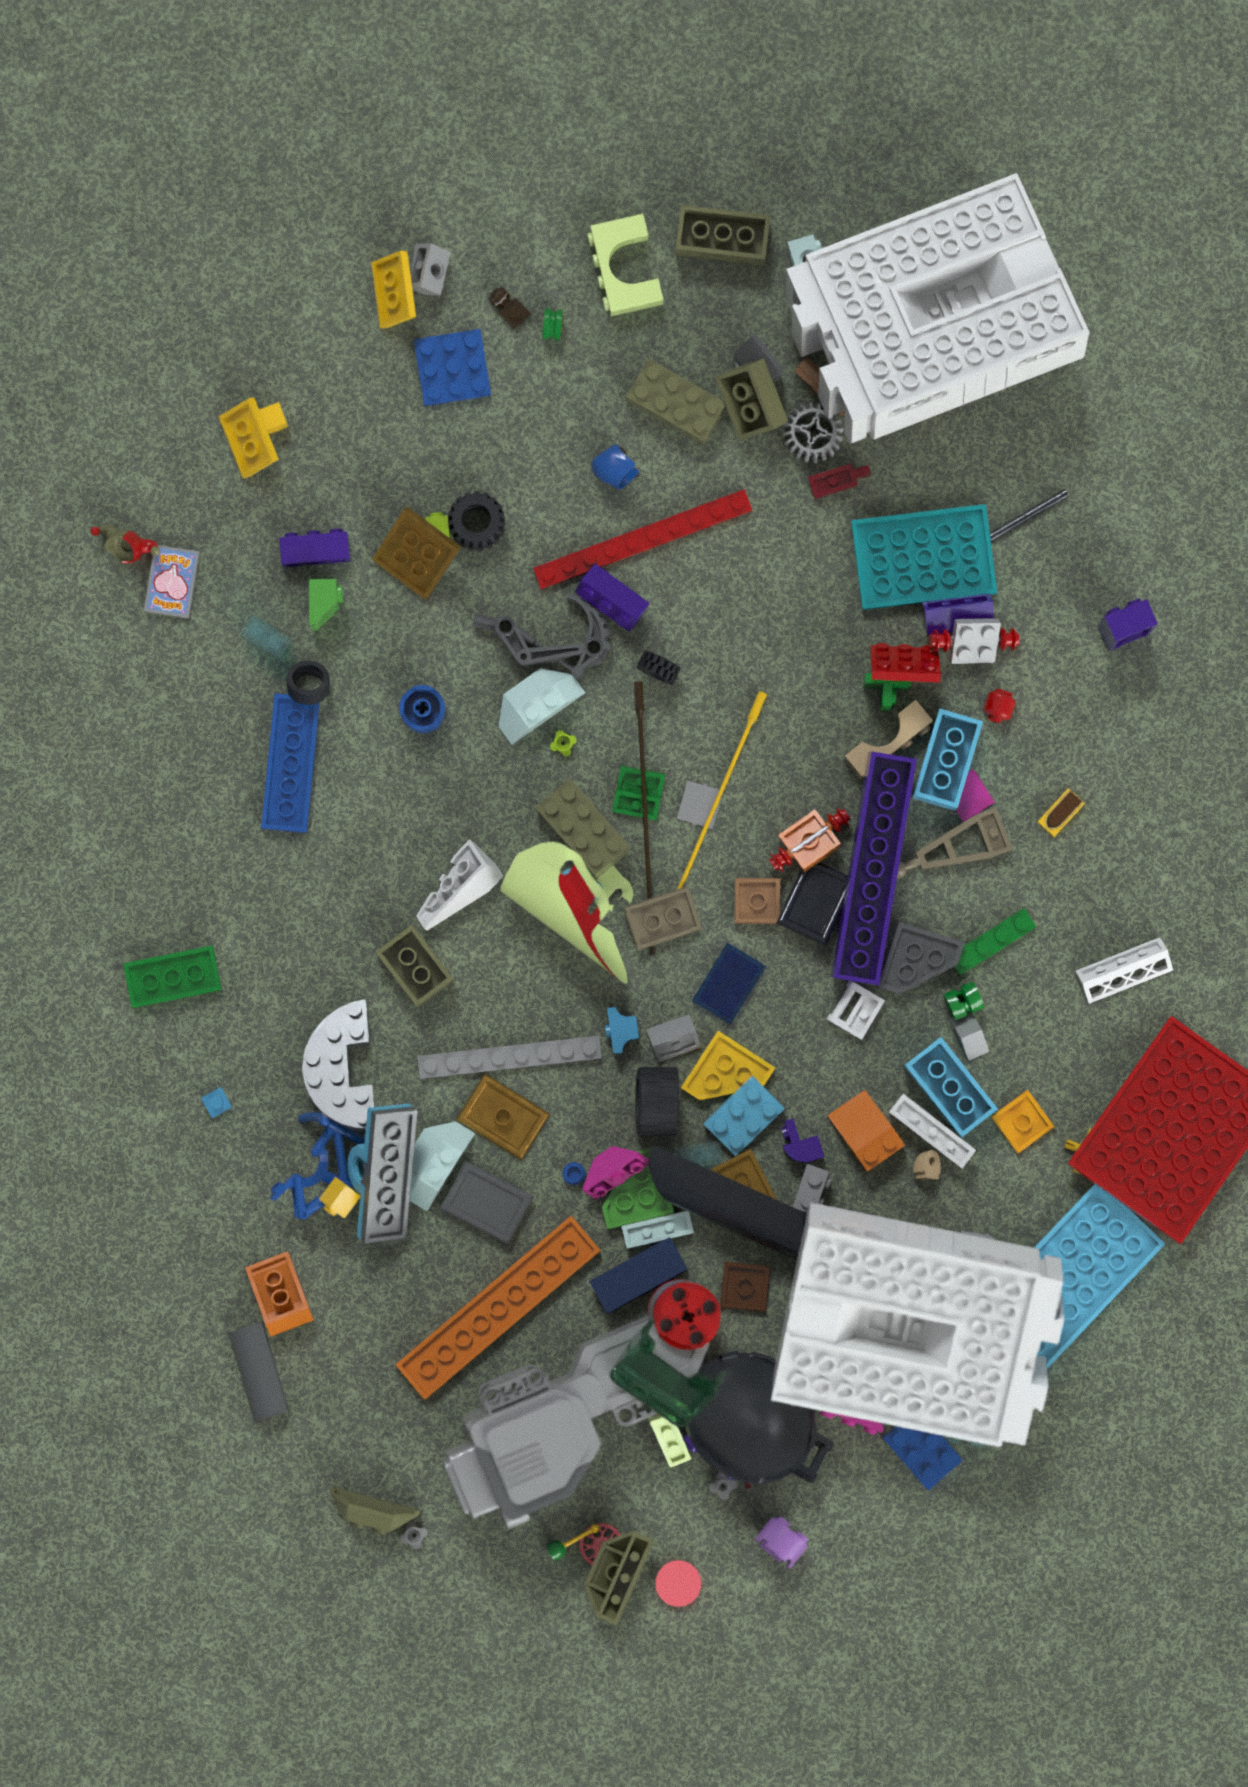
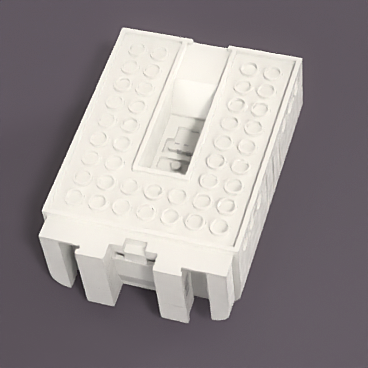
M1017 173L806 254L805 262L786 269V298L792 313L791 335L801 357L821 349L824 350L829 365L820 368L818 397L828 419L833 418V415L845 411L844 434L851 444L866 438L867 432L873 440L1082 359L1085 355L1089 330L1061 268H1059L1053 256L1045 233Z
M810 1202L776 1357L771 1400L1001 1447L1002 1441L1025 1445L1033 1409L1036 1408L1040 1412L1043 1411L1048 1390L1046 1357L1037 1355L1040 1342L1045 1341L1058 1344L1064 1322L1061 1258L1044 1255L1043 1259H1040L1039 1249Z

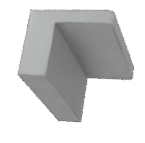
M685 1015L647 1029L658 1062L701 1048L690 1015Z

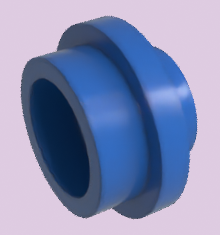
M571 1162L564 1167L563 1178L570 1185H578L585 1178V1169L581 1164Z

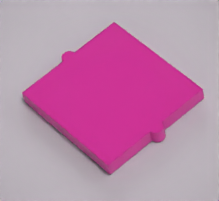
M974 769L968 772L956 810L963 822L995 803Z

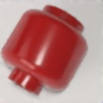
M998 688L988 693L983 706L984 713L989 715L988 720L1000 724L1001 720L1007 721L1011 718L1016 705L1015 699L1012 698V693Z

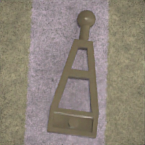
M996 807L974 815L916 852V858L906 862L900 861L897 878H902L907 870L921 866L922 870L991 859L1012 851ZM977 823L988 852L956 857L950 839ZM944 844L949 858L927 862L924 855Z

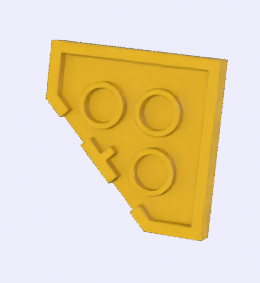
M717 1031L681 1086V1089L699 1101L733 1094L752 1075L764 1086L775 1070V1067L720 1031Z

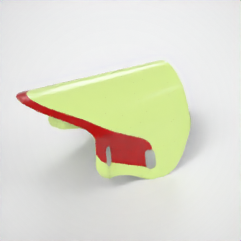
M540 843L520 852L514 858L503 880L500 891L621 982L627 984L626 969L615 943L613 933L601 926L599 922L608 913V910L612 911L614 905L609 904L608 898L616 889L622 890L621 897L629 901V904L632 902L633 889L630 882L613 865L597 879L602 885V889L586 868L582 857L560 843ZM568 860H572L574 866L566 875L560 873L563 864ZM595 898H598L595 900L598 907L593 914H589V906Z

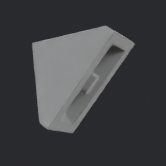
M967 1012L966 1017L957 1021L953 1018L950 1019L968 1061L989 1052L983 1031L972 1012Z

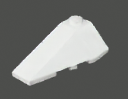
M469 839L453 856L450 862L454 866L448 876L445 874L441 875L439 879L441 881L440 889L437 893H430L416 915L425 930H429L488 893L503 877L496 864L472 840Z

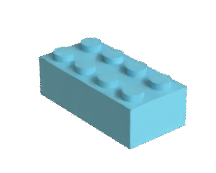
M939 708L914 789L913 799L949 810H957L983 721Z
M942 1037L903 1066L960 1138L998 1110Z

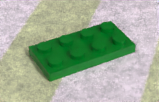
M213 945L123 963L132 1009L222 991Z

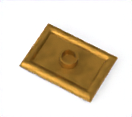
M484 1073L456 1120L522 1161L550 1116V1113Z

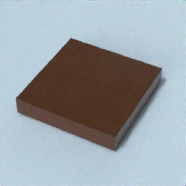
M724 1262L720 1307L766 1312L770 1266Z

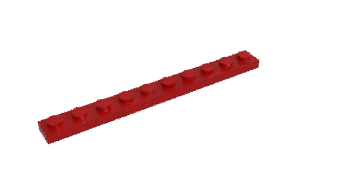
M745 489L539 565L534 567L533 570L542 590L587 573L595 563L600 567L607 566L752 511V507Z

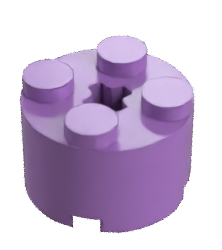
M782 1517L771 1518L754 1540L755 1542L761 1541L760 1547L778 1562L782 1560L788 1562L785 1566L791 1569L808 1547L806 1544L808 1538L799 1531L796 1533L790 1530V1524Z

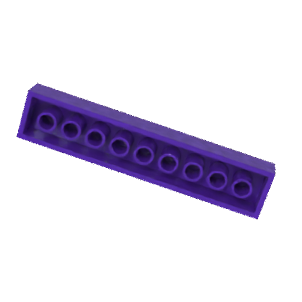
M872 751L868 752L831 977L879 985L917 759Z

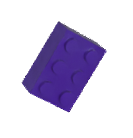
M1138 598L1128 602L1124 609L1120 610L1119 607L1107 611V614L1101 619L1098 629L1108 651H1111L1151 634L1158 623L1148 600L1141 601Z

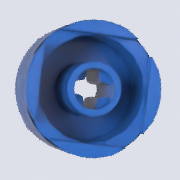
M427 685L414 686L400 700L399 711L406 727L411 731L427 734L437 730L442 725L446 715V707L442 696L433 687ZM422 705H425L426 709H428L424 714H420L417 710Z

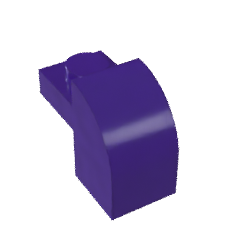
M794 1119L784 1121L785 1126L781 1127L785 1140H790V1144L783 1145L782 1148L789 1158L801 1163L824 1158L818 1135L800 1140Z

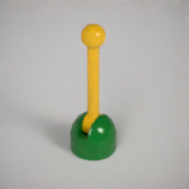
M593 1524L589 1530L565 1543L557 1540L550 1542L546 1546L554 1561L564 1556L567 1546L591 1533H598L600 1527L597 1524Z

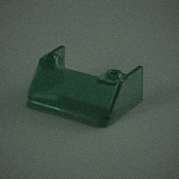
M651 1318L633 1337L613 1366L609 1376L616 1385L675 1426L684 1427L715 1398L727 1371L723 1370L714 1380L702 1373H695L690 1378L683 1375L652 1353L656 1343L648 1334L655 1322Z

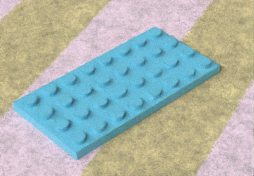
M1095 1184L1034 1247L1039 1249L1040 1259H1043L1044 1255L1061 1258L1063 1284L1061 1290L1064 1322L1059 1343L1041 1341L1039 1351L1037 1352V1355L1046 1357L1047 1369L1165 1245L1128 1207Z

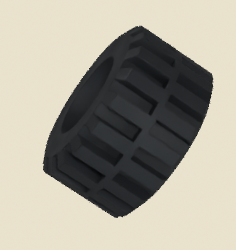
M474 491V494H470V492H467L464 497L459 496L457 502H453L451 505V511L448 513L450 533L455 542H458L464 549L465 547L469 548V551L478 549L479 552L484 551V548L490 549L494 543L497 544L500 541L499 538L504 533L505 517L502 506L498 504L497 499L491 498L488 493L480 494L479 491ZM471 510H483L489 515L490 525L483 532L472 533L465 529L463 519Z

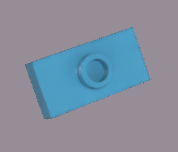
M616 1007L607 1008L609 1025H605L606 1037L612 1040L613 1054H622L623 1047L627 1042L639 1040L636 1016L626 1017L621 1015Z

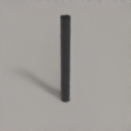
M1065 489L990 532L991 542L1068 498L1067 491Z

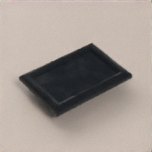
M820 862L806 872L801 868L776 924L826 946L842 912L848 875Z

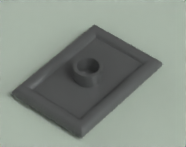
M464 1161L440 1210L509 1245L534 1196Z

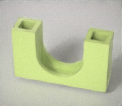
M640 214L591 225V233H587L590 247L594 246L596 254L592 255L595 268H600L601 276H597L600 290L605 289L606 297L602 298L605 311H610L611 316L663 305L664 300L659 278L627 284L619 281L612 274L609 267L611 256L617 249L625 245L648 240L644 215Z

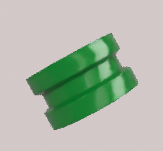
M545 308L542 339L554 338L555 341L561 340L563 309L552 311L551 308Z

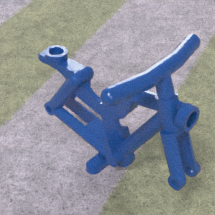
M319 1112L304 1113L298 1117L301 1123L315 1121L326 1128L311 1150V1155L313 1157L318 1156L319 1159L317 1170L310 1177L302 1178L299 1174H292L283 1184L277 1182L270 1189L272 1195L269 1198L272 1201H276L285 1190L291 1188L294 1216L300 1219H306L325 1205L319 1200L321 1195L306 1204L303 1188L313 1186L319 1181L330 1184L337 1177L354 1189L350 1177H348L343 1137L356 1144L365 1143L363 1135L348 1129L346 1126L334 1123L323 1113ZM332 1135L339 1176L327 1171L329 1161L325 1145Z

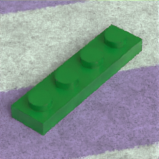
M1023 908L966 944L958 966L954 967L958 975H962L1035 929L1036 925L1026 909Z

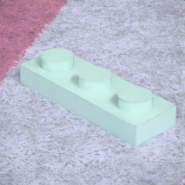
M688 1211L622 1226L627 1249L662 1241L668 1237L675 1238L694 1233Z

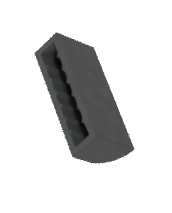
M257 1323L229 1332V1338L254 1421L289 1411L264 1323Z

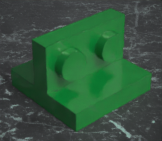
M865 673L863 678V688L881 689L880 712H889L891 706L894 707V703H896V690L908 691L911 685V681L871 679V673Z

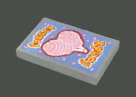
M158 545L160 553L157 556L153 555L144 612L189 619L200 552Z

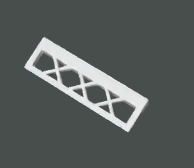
M1159 937L1076 970V975L1083 986L1087 1002L1090 1004L1170 972L1173 968L1168 950ZM1165 960L1166 965L1159 968L1153 967L1157 961ZM1139 968L1144 969L1141 975L1132 976L1135 970ZM1114 978H1123L1119 984H1111ZM1097 985L1102 986L1098 992L1090 994L1089 988Z
M904 1093L889 1111L961 1168L964 1167L976 1151L975 1148Z

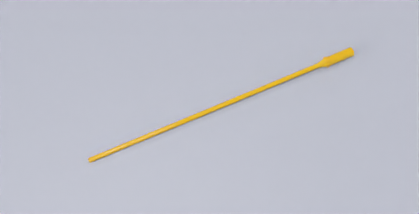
M758 692L749 716L747 715L748 720L745 731L677 889L683 888L750 728L757 721L767 696L764 692Z

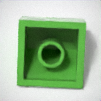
M309 579V625L312 631H317L339 609V603L344 602L342 585L338 584L337 579Z

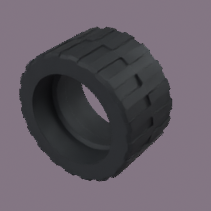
M639 1067L637 1069L635 1121L638 1136L677 1135L679 1121V1076L676 1067Z

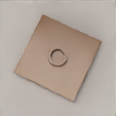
M735 878L734 924H776L780 915V878Z

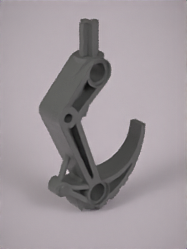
M567 593L566 599L578 604L588 618L589 630L585 643L544 647L536 641L535 637L517 626L515 621L509 616L498 615L497 618L475 613L472 627L493 631V635H496L520 667H530L558 661L572 671L574 678H581L583 670L589 666L603 664V660L607 657L608 652L612 650V644L608 642V638L612 637L610 629L605 626L607 624L605 618H601V613L596 608H593L589 602L570 593ZM504 622L512 625L511 631L507 633L501 632L499 627ZM526 643H528L530 646L534 645L537 648H528ZM596 643L600 646V651L592 654L588 651V646ZM577 657L580 658L577 666L574 667L564 661Z

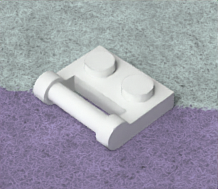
M849 980L846 985V991L833 1013H829L826 1020L862 1040L885 1000ZM856 992L861 997L846 1022H844L840 1017Z

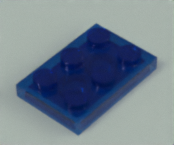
M727 943L692 999V1002L731 1025L766 966Z

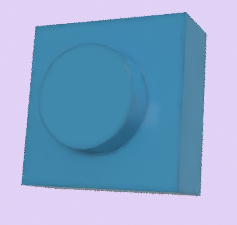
M222 1087L201 1098L212 1118L232 1108Z

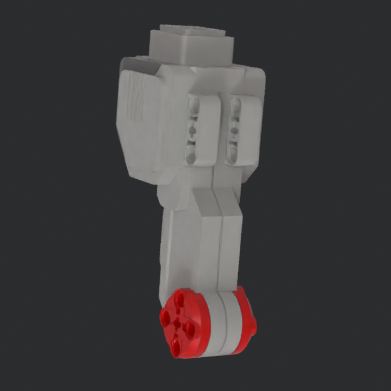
M674 1279L666 1281L651 1295L647 1306V1316L581 1343L568 1374L549 1381L545 1372L539 1367L528 1364L481 1384L477 1393L482 1407L468 1412L461 1418L469 1441L445 1450L446 1458L442 1459L464 1514L470 1513L474 1519L498 1509L503 1523L510 1529L529 1521V1513L573 1495L601 1446L591 1418L610 1410L617 1423L622 1426H629L670 1409L678 1403L679 1395L674 1383L698 1373L708 1349L709 1341L718 1331L721 1311L715 1296L704 1286L690 1280ZM537 1373L536 1380L530 1381V1377ZM495 1391L494 1397L487 1399L488 1393ZM665 1391H671L673 1394L672 1400L668 1403H664L661 1398ZM644 1400L651 1403L648 1406V1411L644 1409L637 1410L638 1416H636L635 1410L631 1407L633 1404L636 1408L642 1407ZM622 1409H629L630 1417L625 1421H621L618 1416L619 1412Z

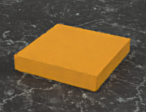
M1028 1090L991 1116L1017 1154L1055 1127Z

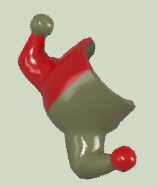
M111 524L100 527L94 526L90 530L93 536L102 534L107 538L104 545L105 551H110L121 563L136 562L145 553H151L154 556L160 553L156 541L143 539L131 530H119Z

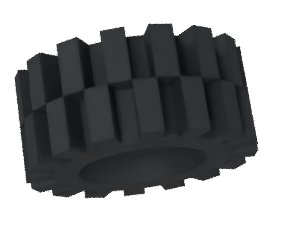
M650 651L643 652L636 667L642 673L669 685L674 684L681 669L672 661Z

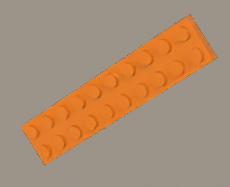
M570 1216L395 1365L423 1399L426 1400L601 1250L575 1219Z

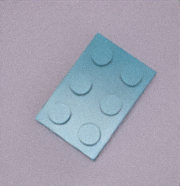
M752 1075L703 1124L737 1156L785 1108Z

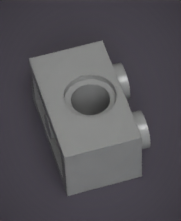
M431 243L416 244L410 269L412 290L423 295H441L448 267L449 251Z

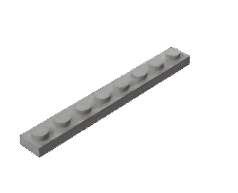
M599 1036L417 1056L420 1079L602 1059Z

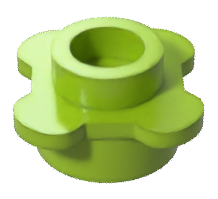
M562 730L557 731L555 734L556 738L550 744V748L552 751H559L563 756L567 757L571 755V748L576 744V737L573 735L569 736Z

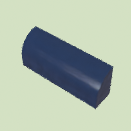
M668 1237L589 1282L608 1315L654 1290L666 1281H670L683 1274L688 1269L671 1238Z

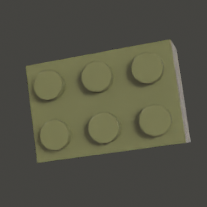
M764 358L728 369L715 376L739 440L774 430L788 422Z
M410 925L376 951L378 957L417 1008L454 982L452 976L413 925Z

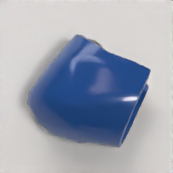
M618 444L604 450L591 462L592 472L596 478L617 489L624 488L639 473L634 467L635 463L627 457L625 450Z

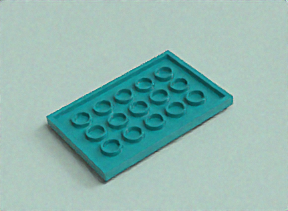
M986 504L851 520L862 610L921 604L928 601L989 593L990 595L997 594Z

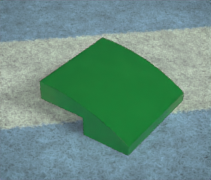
M621 765L612 812L643 818L640 768ZM645 770L648 819L657 820L666 773Z

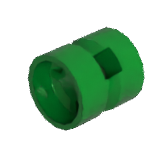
M973 981L962 985L960 991L954 989L943 994L946 1005L955 1021L966 1017L969 1011L975 1013L985 1008L980 993Z

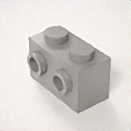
M806 1164L792 1207L808 1213L810 1202L823 1205L824 1199L820 1197L823 1189L827 1190L831 1181V1177H828L829 1171Z

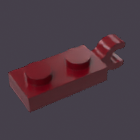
M847 464L810 476L808 481L816 500L857 487V479L871 476L868 465L853 470L852 465Z

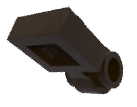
M502 286L499 289L495 288L490 293L488 300L497 309L500 306L503 307L499 315L515 330L531 313L516 298L509 303L508 298L510 294Z

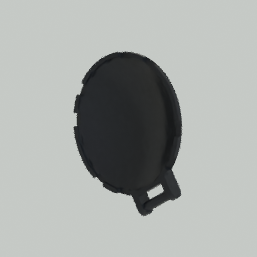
M734 1351L721 1354L719 1357L706 1362L691 1379L683 1404L686 1431L699 1455L711 1467L723 1475L746 1483H769L780 1480L791 1473L809 1483H814L821 1463L834 1444L831 1440L816 1432L815 1409L771 1400L776 1359L757 1352L739 1353ZM815 1445L819 1449L808 1468L804 1463Z

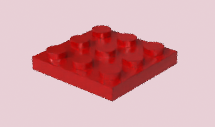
M885 643L870 645L871 679L940 683L939 651L934 652L933 648H930L929 645L912 647L908 644L889 646Z

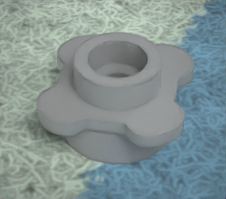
M718 1473L717 1479L714 1483L710 1484L709 1490L720 1495L722 1500H727L729 1493L732 1489L736 1488L737 1484L735 1480H730L722 1473Z
M414 1522L407 1523L406 1532L401 1535L402 1543L413 1545L414 1549L421 1548V1542L428 1533L427 1529L417 1527Z

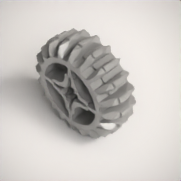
M809 402V409H806L805 405L801 404V412L794 408L792 413L795 417L788 415L787 419L790 423H784L783 425L784 429L789 430L783 432V437L790 438L785 441V446L793 445L789 452L792 454L797 450L796 459H800L802 454L806 455L804 459L806 463L809 461V456L813 457L814 463H817L818 456L821 457L822 461H826L825 453L831 457L834 456L831 448L839 450L840 446L836 442L843 441V437L837 435L844 432L843 428L837 427L842 421L841 419L833 420L837 414L833 415V418L828 419L825 410H821V403H818L817 408H813V402ZM814 416L810 424L796 425L804 417ZM820 417L827 421L832 433H828L827 430L820 427ZM814 423H816L815 429L816 433H818L819 435L816 434L815 437H813L812 442H810L811 436L810 432L807 430L809 429L811 431V428L814 427ZM795 432L806 438V448L797 441ZM830 440L824 447L813 449L816 441Z

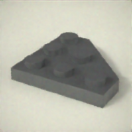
M899 922L878 988L901 995L958 966L965 943Z

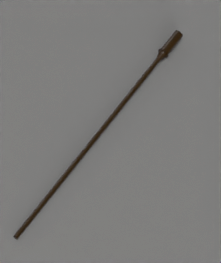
M643 681L634 682V711L638 717L647 899L652 898L642 721L645 709ZM654 946L650 947V955H655Z

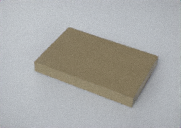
M688 886L623 907L637 951L702 930Z

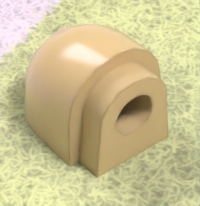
M934 1150L920 1153L913 1164V1174H916L915 1179L939 1180L941 1170L939 1154Z

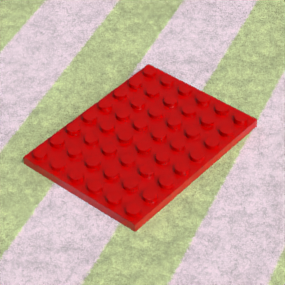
M1170 1016L1067 1165L1179 1245L1182 1244L1248 1148V1070L1177 1019Z

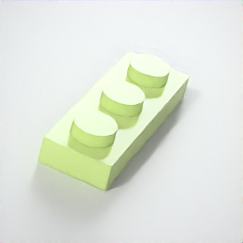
M667 1409L648 1417L670 1468L690 1460V1454L671 1410Z

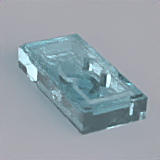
M719 1141L674 1148L676 1155L701 1166L723 1163Z

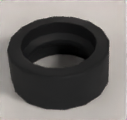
M302 661L293 665L288 671L286 678L287 691L294 701L304 705H312L321 702L329 694L330 677L328 670L322 664L316 661ZM310 675L319 678L322 683L316 689L302 690L295 685V681L302 676Z

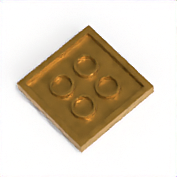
M407 506L403 509L372 560L426 600L450 566L461 546Z

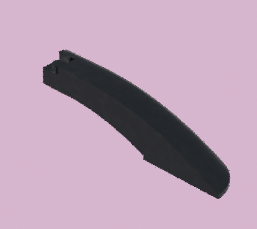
M652 1145L649 1155V1173L651 1174L655 1189L666 1201L797 1261L807 1213Z

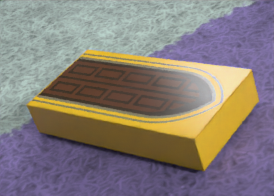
M1067 789L1037 823L1055 837L1085 803L1070 789Z

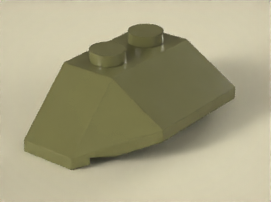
M331 1486L329 1490L345 1520L350 1521V1526L363 1529V1526L366 1525L373 1527L372 1532L385 1535L386 1531L391 1532L420 1515L421 1510L334 1486Z
M633 1530L602 1542L584 1583L596 1617L617 1626L654 1543V1539Z

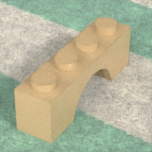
M917 700L898 713L899 732L891 743L876 747L862 742L845 755L844 759L860 779L865 775L868 752L895 755L894 753L900 748L904 751L914 743L911 739L919 734L922 737L932 729L929 725L932 724L933 720Z

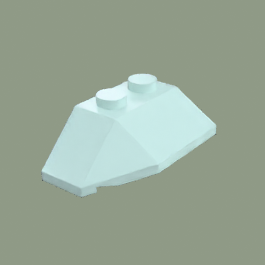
M540 668L504 693L499 728L510 744L513 745L584 695L585 691L572 674Z
M458 1122L423 1129L414 1144L409 1201L428 1211L474 1137V1132Z

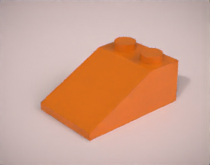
M865 1090L827 1115L865 1172H868L905 1146L894 1128Z
M288 1251L245 1267L270 1336L314 1320Z

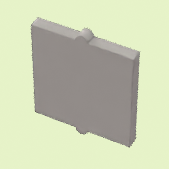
M687 781L677 819L690 822L693 826H704L719 789L708 787L706 783L701 785ZM720 801L708 828L713 829Z

